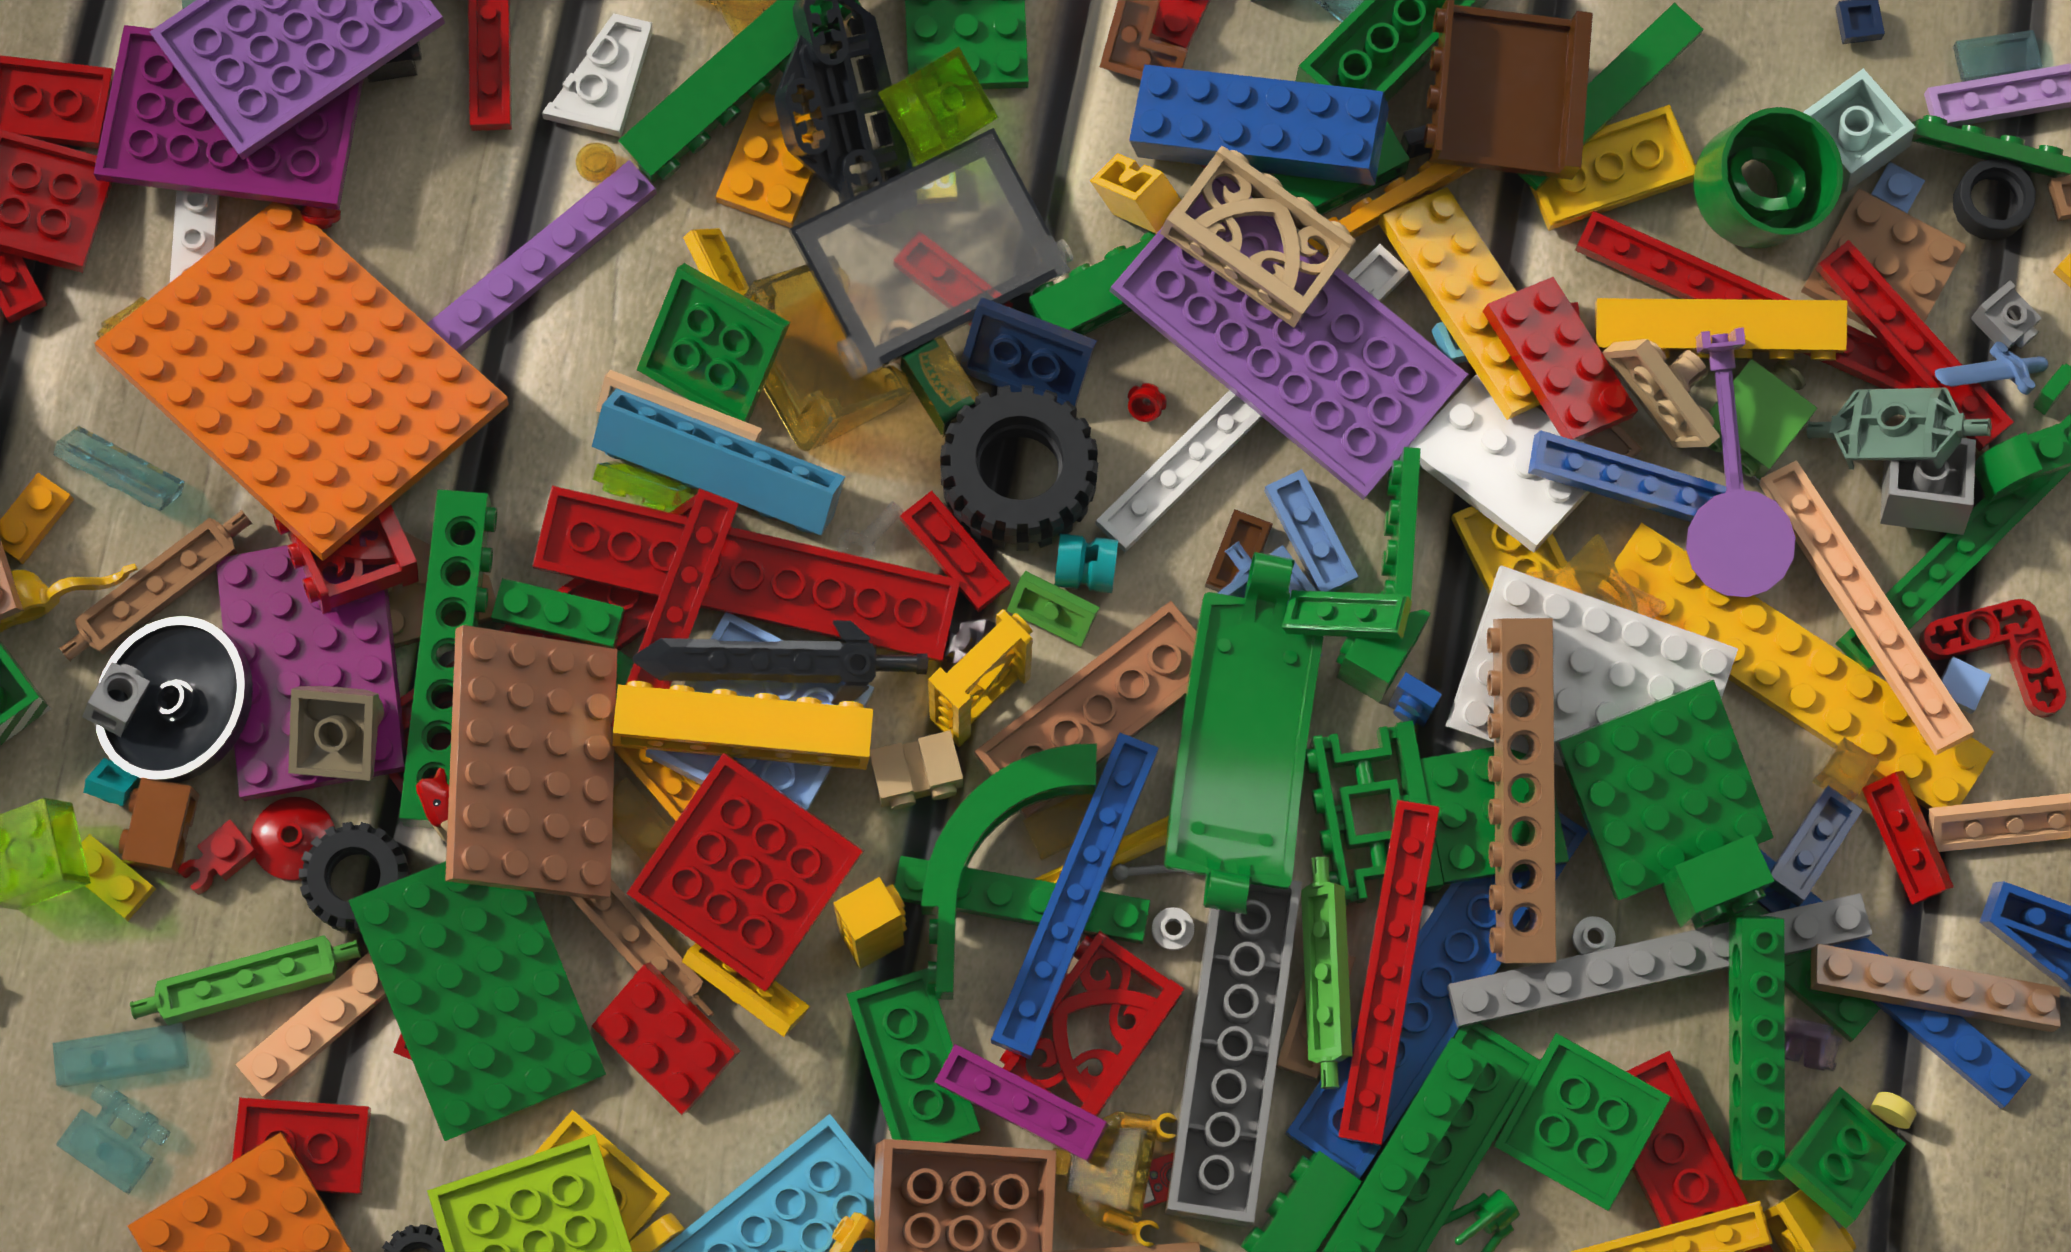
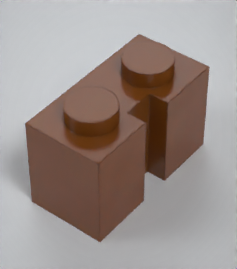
M141 777L139 788L132 790L129 800V812L132 813L129 829L122 831L119 840V853L122 854L121 859L132 868L180 876L177 870L184 862L188 846L186 839L189 827L193 825L200 796L199 793L189 785Z

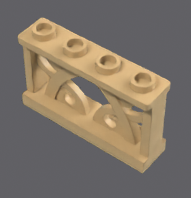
M1224 146L1219 148L1179 204L1167 217L1160 232L1161 235L1293 328L1301 320L1356 242L1344 225L1336 221H1329L1317 212L1311 202L1302 197L1296 198L1283 188V185L1277 178L1270 174H1262L1249 164L1244 155L1235 150L1229 151ZM1227 176L1240 187V190L1232 193L1226 188L1225 184L1222 196L1226 203L1221 205L1213 194L1212 182L1218 177ZM1202 193L1211 210L1194 220L1187 215V212ZM1253 215L1273 217L1281 235L1284 253L1266 250L1248 258L1240 252L1242 233L1234 218ZM1222 222L1231 232L1232 240L1230 242H1226L1216 235L1218 232H1226L1225 227L1220 224ZM1310 238L1328 249V259L1319 264H1309L1300 260V255L1311 257L1319 251L1313 250L1308 246L1307 241ZM1264 261H1275L1283 264L1284 267L1273 264L1275 273L1271 274L1261 265ZM1299 271L1310 275H1318L1304 296L1294 290Z

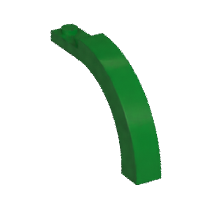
M1097 743L1055 747L1031 754L1009 764L975 788L946 823L936 841L928 862L921 902L922 915H938V919H930L929 945H937V961H928V987H936V999L953 1000L957 899L961 882L974 854L984 840L999 825L1031 805L1068 795H1093L1096 789Z

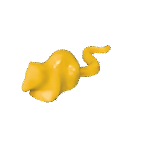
M134 563L124 566L120 572L101 578L67 577L53 583L50 588L33 572L12 570L11 573L24 611L0 620V633L12 626L27 623L44 616L59 604L60 597L66 593L76 590H102L124 582L129 574L138 570Z

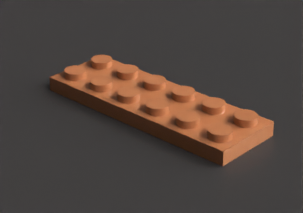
M1172 601L1168 602L974 751V755L989 774L993 775L1009 764L1037 752L1073 744L1097 743L1096 765H1098L1111 754L1119 732L1134 737L1186 696L1196 630ZM1052 799L1038 802L1020 812L1028 819Z

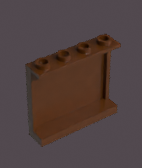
M1446 0L1442 8H1436L1433 32L1439 33L1438 46H1433L1430 58V71H1436L1435 85L1429 86L1427 95V109L1433 110L1432 124H1426L1423 147L1430 148L1429 162L1573 180L1582 165L1593 13L1577 11L1572 19L1454 5V0Z

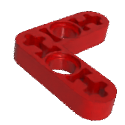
M2014 599L1937 619L1921 632L1919 638L1920 648L1927 657L1934 660H1945L2004 644L2024 704L2029 712L2038 717H2049L2058 712L2065 704L2067 698L2066 690L2040 614L2036 606L2030 601ZM2015 610L2019 616L2025 615L2027 617V621L2022 625V629L2018 623H2011L2005 625L2000 630V622L2009 619L2015 613ZM1974 619L1983 620L1990 629L1989 637L1985 640L1974 638L1969 632V622ZM1958 630L1959 637L1948 641L1944 645V649H1942L1939 643L1933 644L1931 642V638L1936 634V631H1938L1940 636H1948ZM2033 648L2041 654L2042 664L2039 668L2032 669L2023 663L2021 659L2023 649ZM2045 672L2047 673L2048 677L2041 681V685L2045 693H2052L2054 695V699L2049 703V707L2045 701H2038L2036 695L2041 692L2039 680L2037 679L2031 683L2029 678H2036Z

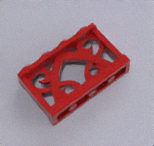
M389 505L351 537V545L344 543L324 561L319 557L314 560L310 549L273 515L279 534L287 533L292 543L287 545V549L294 568L302 567L307 577L302 579V583L309 602L317 601L323 614L331 612L332 608L402 584L405 587L419 582L417 560L392 505ZM372 530L378 534L377 539L373 541L365 538L366 547L360 546V538L363 532ZM346 562L354 563V573L350 580L339 584H332L323 577L324 569L329 566L338 569V578L344 573ZM392 563V565L363 575V565Z
M1101 931L1098 932L1094 939L1087 935L1077 948L1074 958L1078 962L1071 972L1066 974L1045 1024L1046 1027L1053 1017V1041L1047 1038H1040L1035 1048V1051L1042 1050L1047 1056L1046 1061L1037 1067L1046 1069L1053 1067L1058 1062L1061 1071L1051 1078L1040 1080L1029 1075L1026 1069V1057L1005 1050L999 1060L1005 1064L1003 1069L1046 1091L1065 1079L1076 1097L1083 1103L1081 1109L1097 1117L1184 992L1182 986L1160 974ZM1107 958L1114 960L1119 965L1122 978L1118 989H1109L1111 976L1107 969L1104 979L1097 981L1091 977L1090 971L1096 961ZM1131 971L1161 991L1160 995L1155 998L1147 994L1127 990ZM1080 979L1082 986L1087 992L1067 998ZM1112 1005L1109 1012V1027L1112 1036L1122 1047L1118 1055L1104 1049H1091L1073 1059L1067 1035L1068 1015L1090 1007ZM1120 1006H1128L1123 1017L1125 1015H1132L1135 1018V1025L1130 1029H1123L1118 1025L1117 1016ZM1091 1059H1097L1101 1062L1103 1069L1098 1076L1090 1075L1088 1066L1081 1074L1077 1069L1081 1064Z

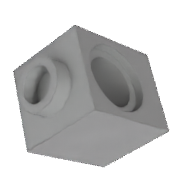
M111 662L90 697L82 717L121 737L143 699L150 681L143 678V674L130 665L122 664L120 666ZM121 690L127 695L128 700L124 702L115 701L109 696L108 691Z

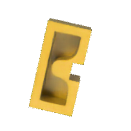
M1118 153L1090 180L1113 215L1156 234L1163 227L1173 209L1181 201V198L1163 172L1145 164L1140 168L1135 160Z

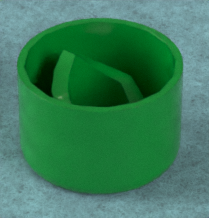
M1785 107L1766 108L1752 113L1721 131L1708 142L1700 154L1695 167L1693 179L1694 195L1702 217L1720 237L1741 247L1768 248L1812 229L1831 213L1841 193L1843 166L1837 145L1828 131L1818 121L1795 109ZM1756 160L1769 168L1777 182V198L1762 197L1750 190L1742 175V166L1745 162Z

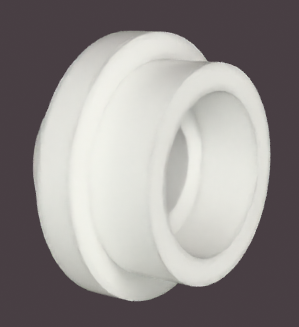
M1174 907L1166 908L1160 911L1154 918L1152 935L1156 943L1162 948L1179 950L1187 946L1192 940L1194 923L1190 915L1184 910ZM1170 921H1175L1180 924L1181 932L1177 935H1170L1167 933L1165 925Z
M1591 916L1584 918L1576 925L1572 940L1577 952L1583 955L1613 948L1616 936L1613 927L1608 921L1601 917ZM1588 931H1598L1602 936L1601 943H1591L1587 937Z

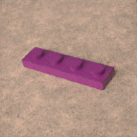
M954 1044L935 1080L938 1086L1088 1163L1109 1125L1107 1121Z

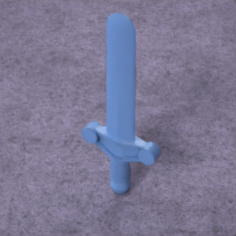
M1998 341L1990 349L1991 355L1997 360L1935 370V376L1946 386L2010 379L2018 385L2017 388L2021 393L2029 395L2036 386L2030 378V374L2045 371L2048 368V360L2042 356L2020 358L2008 351L2004 343Z

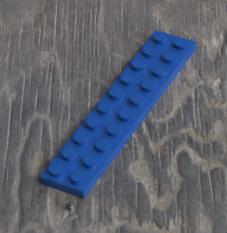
M1559 812L1568 858L1570 860L1588 831ZM1566 864L1555 866V881ZM1529 871L1512 873L1513 883L1518 888L1526 885L1529 881ZM1495 876L1451 883L1419 931L1383 1143L1428 1076L1444 1047L1459 1029L1456 1026L1447 990L1448 984L1495 974L1502 963L1496 960V953H1491L1489 943L1490 929L1496 927V910H1491L1489 904L1490 885H1495ZM1525 907L1517 909L1513 914L1512 921L1517 930L1524 929L1530 921V913ZM1358 1025L1352 1032V1055ZM1351 1056L1338 1063L1340 1088L1321 1089L1320 1080L1285 1135L1313 1154L1321 1151L1360 1179L1381 1146L1339 1139L1338 1137L1352 1062Z

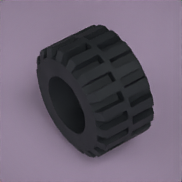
M352 822L342 823L343 827L335 829L332 826L326 829L325 832L327 834L320 839L316 836L311 842L313 845L311 850L304 852L302 857L304 862L303 869L299 868V879L302 882L300 890L308 903V907L324 923L338 931L345 930L350 934H360L359 926L349 902L337 897L332 890L331 876L336 865L351 855L362 854L371 857L378 864L381 872L377 888L411 875V870L404 852L387 832L380 828H373L368 823L361 822L360 825H353Z

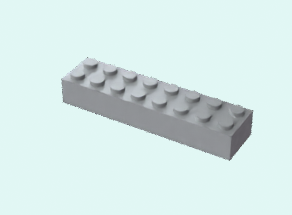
M1292 880L1290 887L1286 890L1250 884L1246 905L1247 915L1209 908L1165 1210L1166 1215L1249 1228L1254 1223L1302 884L1300 881Z

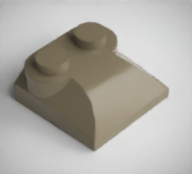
M298 686L292 688L288 773L373 780L377 728L384 716V707L379 694L365 689L331 686Z

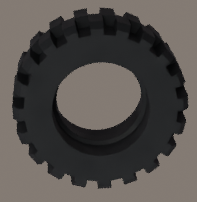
M1010 385L998 387L997 395L991 398L987 392L975 397V406L971 408L965 405L957 413V422L950 423L945 433V444L941 447V485H943V494L947 506L954 510V517L962 526L968 525L971 528V536L979 541H982L984 537L992 539V547L1003 550L1005 544L1010 543L1016 544V551H1029L1030 543L1038 542L1040 548L1051 545L1054 536H1060V533L1069 534L1073 530V523L1075 521L1081 522L1085 517L1089 502L1093 501L1096 491L1099 464L1097 462L1098 449L1096 440L1090 436L1091 427L1085 418L1078 419L1076 416L1077 408L1069 401L1061 405L1057 402V394L1047 389L1043 396L1034 394V386L1022 385V392H1011ZM1025 437L1034 439L1045 445L1055 455L1058 463V475L1052 487L1039 496L1024 500L1009 499L995 493L983 482L980 473V463L983 454L992 445L1007 438Z

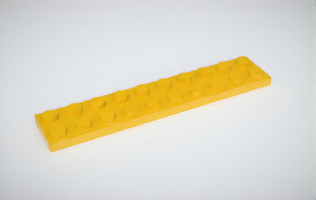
M1642 522L1595 590L1597 594L1616 606L1738 648L1728 680L1878 778L1882 779L1894 772L1904 771L1917 803L1927 810L1935 807L1961 805L1994 751L1971 737L1935 756L1888 682L1873 672L1866 671L1859 663L1756 596H1727L1706 586L1692 570L1687 551Z

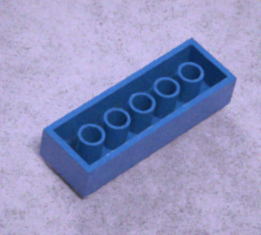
M1144 64L1129 141L1139 158L1207 166L1219 148L1224 146L1229 151L1235 150L1244 155L1249 164L1259 172L1375 185L1389 107L1383 91Z

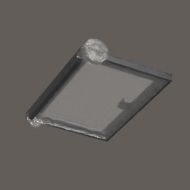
M994 128L789 229L791 237L846 339L837 343V350L846 370L854 380L900 359L901 356L933 339L937 340L971 323L981 297L1005 305L1034 291L1046 282L1054 281L1068 274L1071 270L1067 264L1073 261V254L1064 239L1057 242L1054 241Z

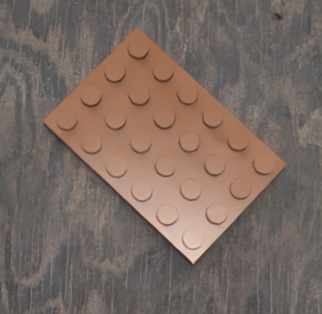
M466 625L456 628L445 881L599 900L610 897L615 746H612L613 727L611 723L616 708L617 649Z

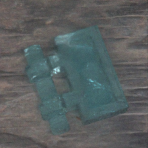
M99 1084L93 1090L90 1098L102 1106L100 1113L95 1118L87 1111L81 1109L56 1145L123 1192L130 1194L155 1159L141 1148L148 1138L162 1146L171 1132L158 1124L159 1118L149 1111L142 1113L127 1102L128 1097L118 1090L112 1092L102 1084ZM117 1117L133 1127V1131L128 1139L110 1128Z

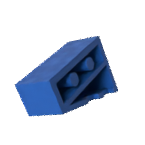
M2005 881L1993 883L1979 923L2071 994V906Z

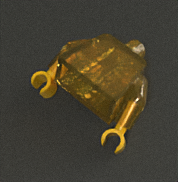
M1116 1111L1101 1118L1107 1121L1109 1125L1089 1163L1060 1148L1053 1149L1056 1150L1055 1174L1067 1175L1066 1191L1076 1196L1077 1207L1097 1226L1123 1236L1132 1234L1137 1244L1152 1246L1154 1245L1153 1243L1146 1242L1141 1238L1140 1230L1145 1225L1159 1229L1158 1224L1150 1220L1135 1222L1134 1217H1142L1155 1140L1169 1142L1176 1136L1173 1133H1164L1160 1129V1122L1174 1123L1177 1119L1171 1113H1163L1157 1119H1152L1149 1114Z

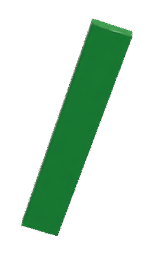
M1675 2L1588 83L1583 146L1702 34L1704 29ZM1517 173L1535 191L1550 178Z

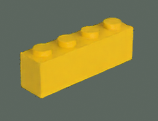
M878 877L833 902L839 933L860 969L905 945L903 932L907 930L905 925L907 921L904 917L906 913L903 909L905 905L893 884L885 887L881 878Z

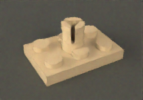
M1648 339L1613 342L1602 352L1673 448L1709 447L1720 437L1713 427L1714 419L1710 413L1703 407L1697 406L1688 394L1698 381L1703 380L1708 375L1704 362L1695 353L1685 350L1675 362L1668 366L1665 363L1666 356L1662 349Z

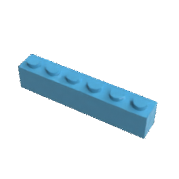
M617 388L602 404L592 443L593 448L604 451L611 458L630 461L642 466L650 473L666 475L679 480L686 487L703 489L754 509L764 517L777 518L795 525L800 531L816 533L818 535L823 534L834 518L846 477Z

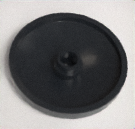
M171 617L155 621L131 635L121 644L108 661L100 680L110 663L114 662L120 666L126 664L136 668L143 674V678L150 681L143 699L121 737L95 724L97 735L104 751L124 771L140 779L145 777L147 779L172 783L186 781L203 774L215 766L227 755L239 739L251 709L253 697L252 674L247 658L238 643L229 634L215 625L193 617ZM121 690L108 691L109 696L115 701L124 702L128 700L127 695Z

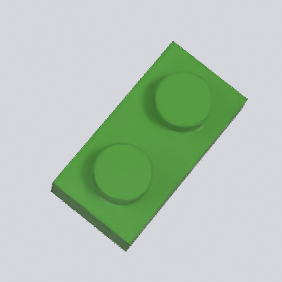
M1025 571L1019 579L1007 611L1012 614L1016 613L1023 619L1081 647L1089 634L1100 607Z

